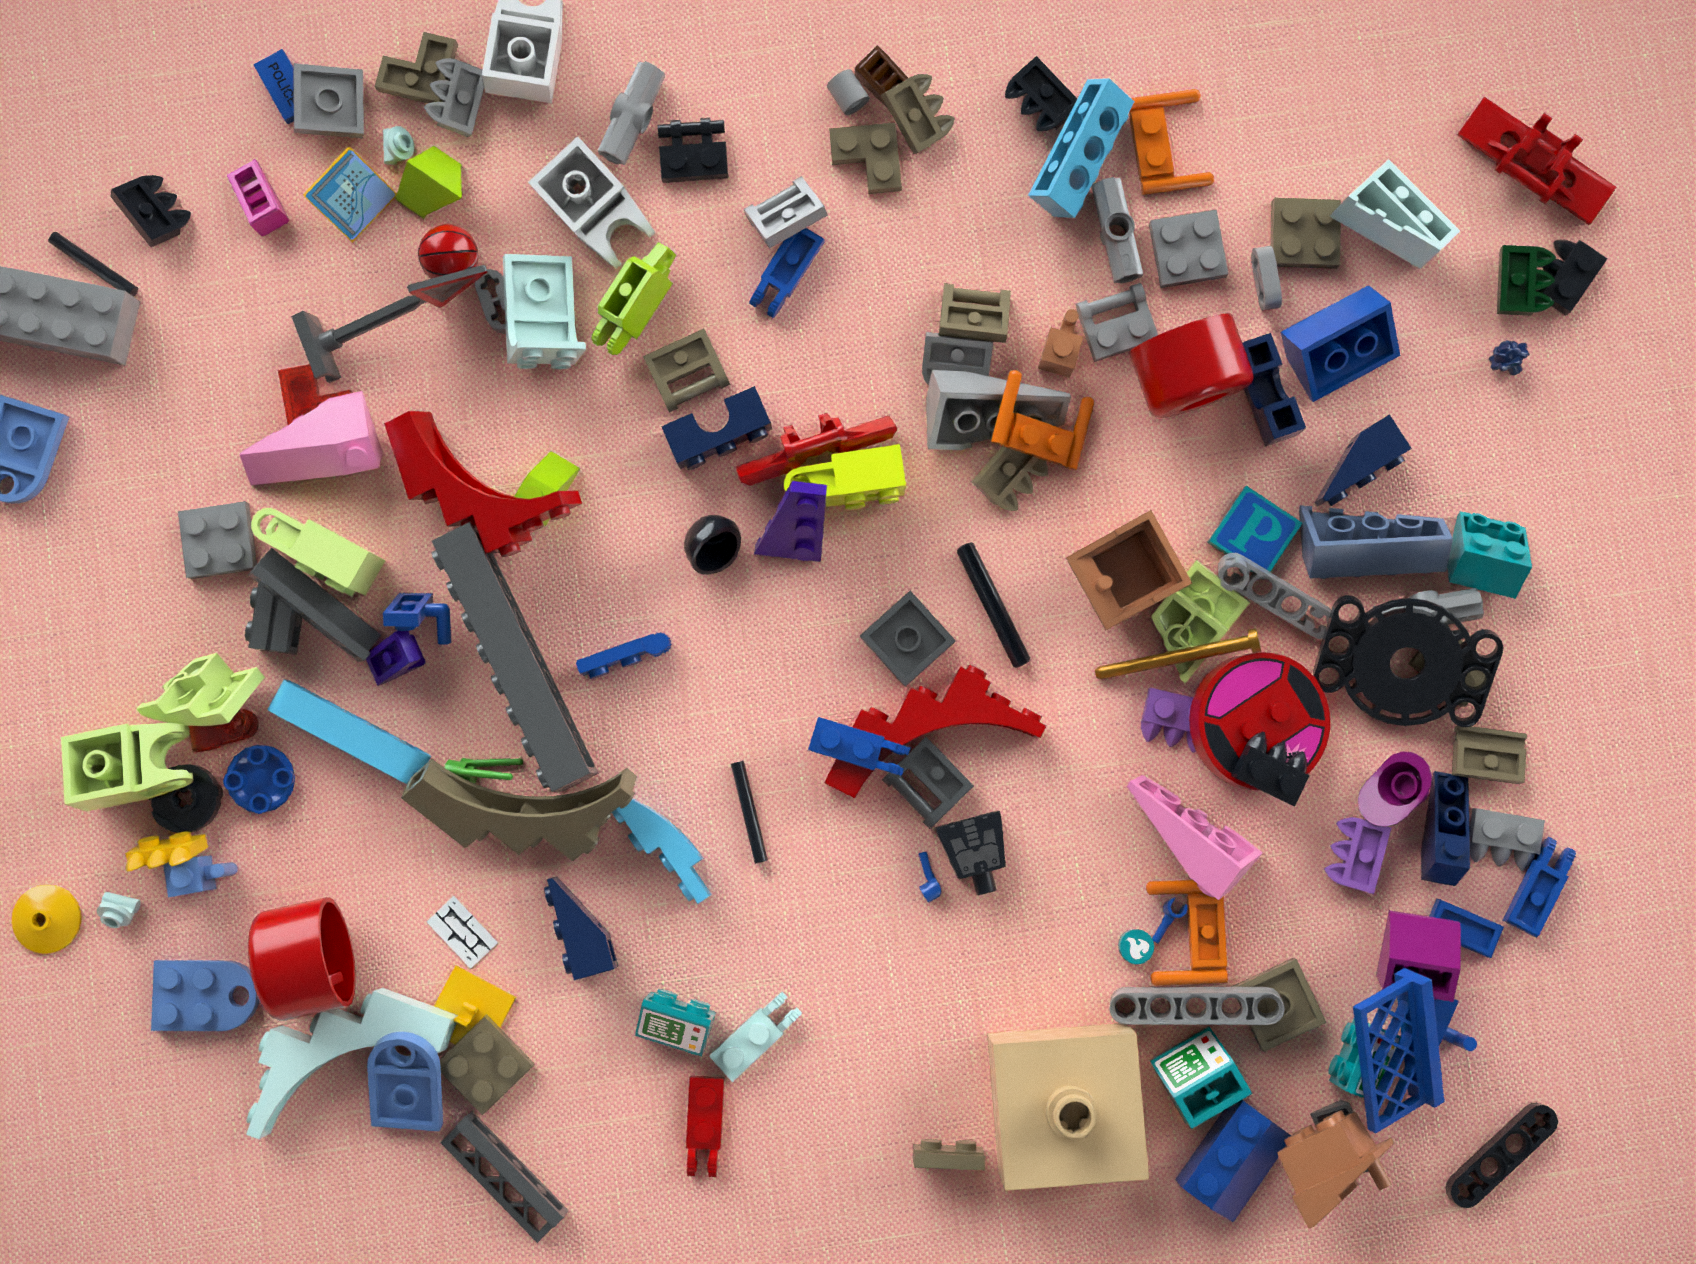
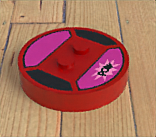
M1276 653L1242 654L1218 664L1199 684L1190 708V734L1199 758L1217 778L1241 789L1259 790L1231 776L1247 742L1257 733L1265 732L1267 738L1266 754L1275 744L1282 741L1285 742L1287 748L1286 763L1293 755L1301 751L1305 752L1307 759L1306 774H1309L1320 761L1327 746L1330 734V711L1320 684L1300 663Z

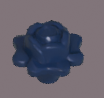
M1508 340L1501 342L1499 346L1494 348L1493 355L1489 357L1491 369H1500L1502 372L1508 370L1510 375H1517L1522 372V360L1529 356L1527 344H1518L1515 341Z

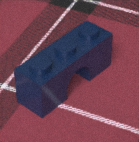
M1268 333L1242 342L1254 376L1253 381L1244 391L1265 447L1299 435L1306 429L1295 396L1289 398L1281 384L1279 369L1283 364L1272 334Z
M755 386L724 399L729 412V420L726 426L717 432H707L701 429L693 413L661 426L680 469L687 467V470L698 468L706 463L705 458L714 454H718L719 457L728 455L737 450L736 445L749 440V443H755L768 436L767 432L772 430V425Z

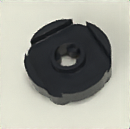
M187 764L168 768L171 770H187L189 773H193V782L183 788L149 799L153 809L151 813L156 822L169 831L197 832L209 825L218 814L223 797V789L208 770L198 765ZM189 790L192 793L191 798L193 801L191 805L186 804L184 807H181L179 805L181 799L178 797L180 791L187 792Z

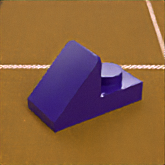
M395 631L370 650V654L366 658L377 686L422 667L426 663L415 636L410 634L409 631Z

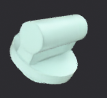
M395 126L383 129L384 164L396 165L398 161L409 159L413 155L414 142L410 133L405 128Z
M105 892L101 904L97 908V914L101 922L108 927L119 928L120 926H128L134 914L138 912L141 901Z

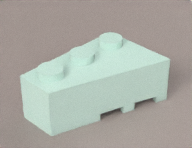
M1389 159L1354 190L1330 215L1331 218L1419 269L1460 232Z

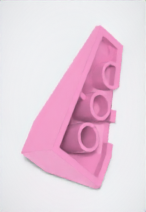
M1141 775L1131 780L1127 785V788L1187 874L1198 883V888L1204 894L1215 897L1218 900L1232 890L1262 855L1263 852L1226 825L1220 830L1210 824L1206 819L1207 814L1200 809L1184 808L1180 805L1181 800L1177 795L1146 776Z

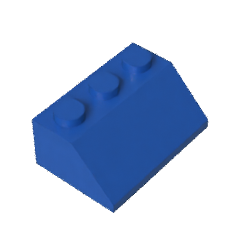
M1369 285L1280 332L1286 358L1312 402L1401 356L1391 302Z
M1241 1100L1222 1111L1175 1180L1185 1191L1211 1210L1234 1222L1278 1159L1277 1152L1287 1146L1284 1140L1292 1135Z

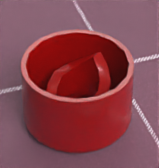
M1231 313L1206 317L1176 327L1137 345L1129 352L1148 409L1157 418L1184 414L1223 400L1247 388L1254 377Z
M331 897L266 910L259 913L253 919L248 936L250 972L258 999L262 1007L272 1018L286 1021L348 1007L352 1004L356 988L354 954L343 914Z

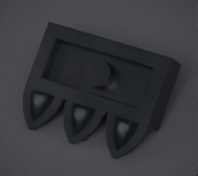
M1037 56L1011 78L1005 91L1006 99L1025 97L1021 105V115L1041 113L1036 124L1037 131H1048L1053 128L1057 130L1066 122L1077 101L1076 96Z
M156 175L141 176L111 189L110 195L150 247L180 235L181 228L187 224L191 216V212L186 210L168 211L175 204L177 195L168 192L154 194L163 183V177Z
M1555 240L1553 242L1554 248L1562 260L1555 259L1542 268L1555 279V282L1546 288L1535 290L1550 297L1554 301L1552 307L1565 316L1571 313L1607 261L1605 256L1581 240L1576 243L1569 240Z
M1265 732L1257 733L1245 745L1231 776L1295 807L1310 776L1306 774L1307 759L1305 752L1301 751L1293 755L1286 763L1287 748L1285 742L1282 741L1275 744L1266 754L1267 738Z

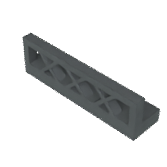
M273 548L269 549L248 574L250 578L357 662L365 661L370 654L369 650L381 637L380 633L302 571L294 567L293 564Z
M473 1111L465 1116L440 1142L537 1243L569 1211ZM461 1133L475 1147V1151H462L453 1142L454 1138ZM468 1157H475V1164ZM481 1157H485L499 1172V1176H486L481 1171ZM493 1182H499V1189ZM505 1182H509L524 1197V1201H510L505 1196ZM517 1207H524V1214ZM529 1207H533L547 1221L540 1230L529 1220Z

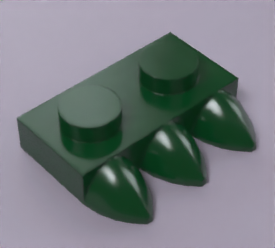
M1502 245L1499 251L1497 314L1531 316L1533 313L1544 311L1554 304L1550 297L1535 291L1546 288L1555 282V279L1549 273L1536 269L1537 267L1546 266L1556 259L1552 252L1538 246Z

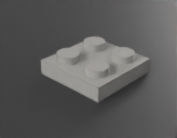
M294 63V133L363 139V70Z
M1217 210L1150 221L1149 228L1160 288L1221 279L1228 276Z
M243 501L178 511L186 578L196 579L249 571L257 565L248 502Z

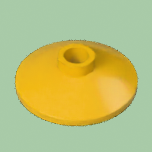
M51 884L39 885L26 891L18 899L12 912V929L17 940L28 950L41 954L54 953L71 944L80 930L82 921L81 909L76 898L65 888ZM40 913L46 919L43 926H40L37 922V917Z

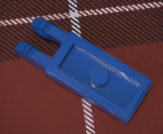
M805 228L784 240L761 275V282L753 293L749 304L757 307L763 301L769 286L779 291L775 299L770 303L767 315L774 318L784 305L786 298H790L825 243V239Z
M656 632L655 635L650 634L579 659L576 665L579 674L582 676L589 675L590 679H594L608 674V667L621 663L622 668L641 662V655L648 653L658 657L662 653L666 654L671 649L672 644L668 635Z
M818 717L808 750L867 769L875 770L876 768L902 776L904 768L894 763L878 761L881 747L892 750L893 753L899 755H908L910 747L884 740V737Z
M1547 837L1542 842L1540 854H1536L1535 860H1532L1502 920L1536 938L1540 935L1569 877L1567 873L1576 857V851L1567 847L1561 852L1555 864V869L1548 866L1547 864L1557 844V841L1551 837Z

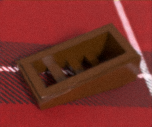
M878 45L855 67L857 79L885 106L886 104L881 95L890 90L897 82L901 83L908 78ZM879 64L880 67L871 75L869 72ZM888 73L890 77L880 85L878 81Z

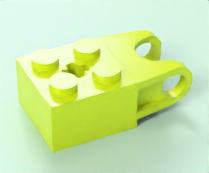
M900 444L831 454L832 462L795 468L786 475L784 480L785 492L792 481L827 485L826 507L845 505V509L865 507V502L878 500L880 505L896 503L899 501L898 497L904 496L906 489Z

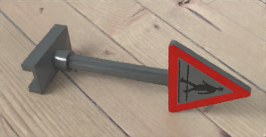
M481 265L410 284L407 286V289L412 296L400 299L336 330L332 328L324 332L319 318L305 311L292 315V320L314 377L319 379L325 376L328 383L340 379L341 375L332 351L342 347L343 343L414 311L423 303L428 302L438 308L445 306L488 272L486 266Z

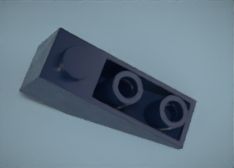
M1390 414L1351 439L1316 499L1315 504L1317 507L1326 501L1331 507L1348 496L1345 489L1354 484L1360 489L1376 479L1373 473L1384 466L1388 472L1405 461L1402 454L1412 448Z
M1434 771L1421 846V880L1456 886L1470 869L1469 783L1467 777L1452 776L1449 773Z
M558 876L547 879L549 886L544 887L545 897L549 907L554 906L557 920H553V926L557 939L563 940L566 953L562 954V960L566 973H572L575 981L617 968L618 962L609 931Z

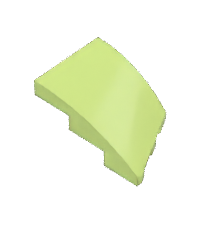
M1198 560L1186 572L1192 584L1165 598L1151 616L1168 652L1220 641L1250 604V601L1237 591L1224 589L1220 584V578ZM1205 658L1175 664L1180 679L1186 683Z
M218 653L192 660L176 676L162 686L165 692L157 700L148 703L143 702L136 710L142 716L167 723H178L187 726L226 724L232 720L265 677L257 667L233 673Z

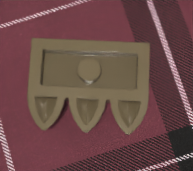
M928 74L911 76L881 95L913 154L921 152L946 136L955 120L950 115L934 117L941 108L944 98L935 94L923 97V94L928 90L932 82V76Z
M1002 446L971 482L993 504L1008 511H1017L1018 501L1013 489L1021 493L1032 494L1033 484L1027 472L1029 471L1036 476H1047L1048 466L1045 460Z

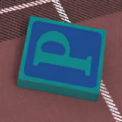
M1246 485L1207 543L1225 555L1228 553L1241 554L1271 572L1303 523Z

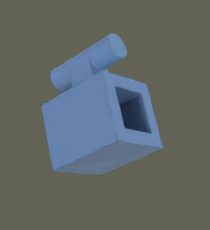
M211 855L193 857L176 866H170L169 862L163 865L168 897L217 889L216 878L233 876L238 871L237 865L233 862L213 865Z

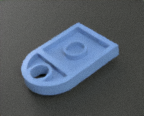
M0 395V483L9 476L14 481V487L11 492L3 494L0 490V501L19 504L33 499L42 491L48 480L68 423V416Z
M232 960L154 961L151 1031H228L245 1024L258 1008L259 999L253 985L250 969L242 963ZM237 986L245 987L249 992V1000L245 1005H239L233 999V992Z
M393 1032L383 1036L373 1047L367 1061L371 1126L440 1132L443 1125L441 1066L437 1051L426 1039L414 1033ZM395 1046L408 1048L411 1055L404 1056L399 1054Z

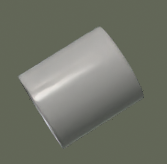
M851 69L838 73L827 84L828 90L845 115L857 112L870 99Z

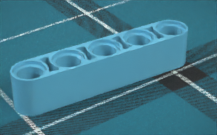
M286 679L283 680L267 709L278 717L405 784H408L409 779L429 762L431 755Z

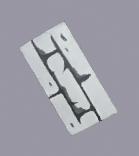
M455 896L450 898L427 921L431 928L470 969L498 943Z

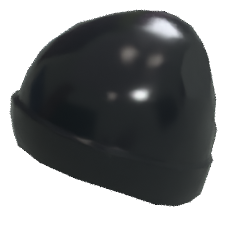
M708 515L698 519L688 529L684 540V550L693 569L699 574L709 575L721 572L729 567L738 555L741 546V533L734 521L720 515Z

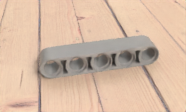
M1122 987L1114 991L1109 1006L1113 1019L1118 1023L1127 1025H1270L1280 1021L1285 1010L1280 994L1270 987ZM1121 998H1129L1134 1002L1135 1008L1130 1013H1122L1116 1008V1002ZM1156 998H1165L1171 1006L1165 1013H1157L1151 1008V1003ZM1192 998H1200L1206 1003V1007L1200 1013H1192L1186 1008L1187 1002ZM1227 998H1236L1241 1002V1008L1236 1013H1227L1222 1009V1003ZM1272 998L1277 1002V1007L1271 1013H1262L1257 1008L1260 1000Z

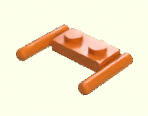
M1198 89L1131 98L1135 102L1129 111V120L1142 195L1210 186L1214 183L1215 178L1211 172L1174 177V166L1163 107L1198 102L1201 97Z
M1017 370L1010 371L991 442L1056 465H1062L1068 469L1077 470L1095 403L1094 399L1088 396L1082 398L1073 432L1019 413H1013L1022 374Z
M1194 880L1150 881L1147 883L1146 891L1149 895L1187 894L1188 896L1187 914L1191 970L1153 972L1150 977L1153 985L1228 983L1224 896L1218 900L1215 897L1204 894L1198 888V883Z

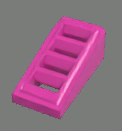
M256 159L227 174L250 226L260 236H265L289 222L282 204ZM255 176L257 177V179L252 181L251 183L243 187L241 186L242 183L250 180ZM262 188V190H260L259 192H257V193L251 195L250 197H247V196H249L250 194H252V193H254V192H256L257 190H259V189ZM268 200L267 203H265V204L259 206L258 208L254 209V207H256V206H258V205H260V204H262V203H264L265 201Z

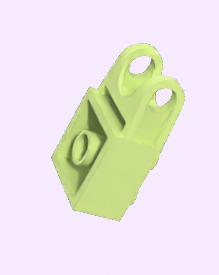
M263 508L257 511L251 521L253 534L263 542L297 560L294 567L320 580H323L325 576L328 577L325 584L349 596H353L355 592L366 596L386 561L310 519L303 524L273 508ZM268 515L275 516L269 522L266 534L262 533L260 529L261 520Z
M178 723L122 724L61 737L64 804L87 812L151 799L191 784L193 782V773H189L187 770L167 769L165 764L168 750L174 744L189 737V726Z

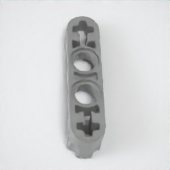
M1228 553L1219 560L1218 576L1220 584L1224 589L1237 591L1310 636L1323 639L1326 626L1320 625L1318 628H1314V620L1305 614L1310 605L1312 606L1310 614L1318 619L1325 615L1328 623L1331 609L1241 554ZM1237 567L1243 573V577L1237 573H1233L1230 577L1227 575V569ZM1259 579H1266L1272 583V589L1266 595H1259L1253 591V584ZM1289 596L1297 597L1301 600V607L1295 612L1285 611L1281 606L1285 598Z

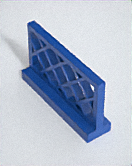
M1406 968L1394 973L1395 983L1353 1006L1368 1130L1375 1134L1425 1103L1436 1108L1445 1102L1432 979ZM1397 997L1398 1007L1396 1011L1393 1012L1391 1011V1008ZM1378 1008L1370 1027H1368L1367 1013ZM1389 1014L1393 1018L1385 1034L1382 1035L1380 1031ZM1401 1027L1402 1037L1399 1043H1396L1394 1040ZM1378 1037L1382 1039V1041L1374 1055V1058H1372L1371 1050ZM1393 1045L1396 1049L1388 1066L1383 1063ZM1404 1059L1405 1068L1401 1074L1398 1070ZM1383 1068L1385 1073L1376 1089L1375 1080L1380 1069ZM1395 1076L1400 1079L1390 1097L1387 1093ZM1408 1088V1095L1411 1097L1401 1102ZM1386 1098L1389 1102L1383 1114L1379 1116V1110Z

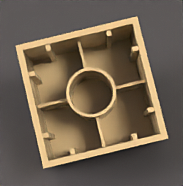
M1114 1023L987 1033L998 1174L1005 1191L1149 1180L1136 1032L1126 1024Z

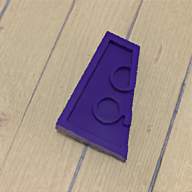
M792 481L778 504L777 512L773 519H770L767 523L763 536L757 540L754 555L821 562L827 485Z

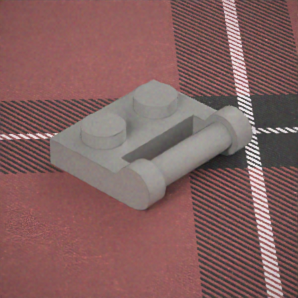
M802 176L792 181V186L754 207L751 204L743 209L749 222L755 227L769 249L828 216L825 206Z
M1141 283L1130 286V290L1090 303L1087 300L1076 303L1079 320L1094 362L1130 351L1137 345L1158 335ZM1134 303L1135 312L1094 324L1093 315Z

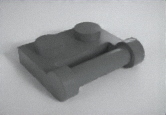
M927 737L897 765L904 768L903 773L909 768L942 802L937 808L933 809L902 776L889 772L882 779L888 787L892 785L924 818L922 822L929 829L974 787Z

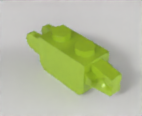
M658 242L648 256L645 255L642 260L635 256L627 259L598 304V314L602 318L593 331L592 343L597 346H603L609 341L606 347L608 353L618 355L619 353L621 354V351L626 347L631 337L636 340L638 339L673 284L668 279L671 271L669 268L676 254L670 248Z

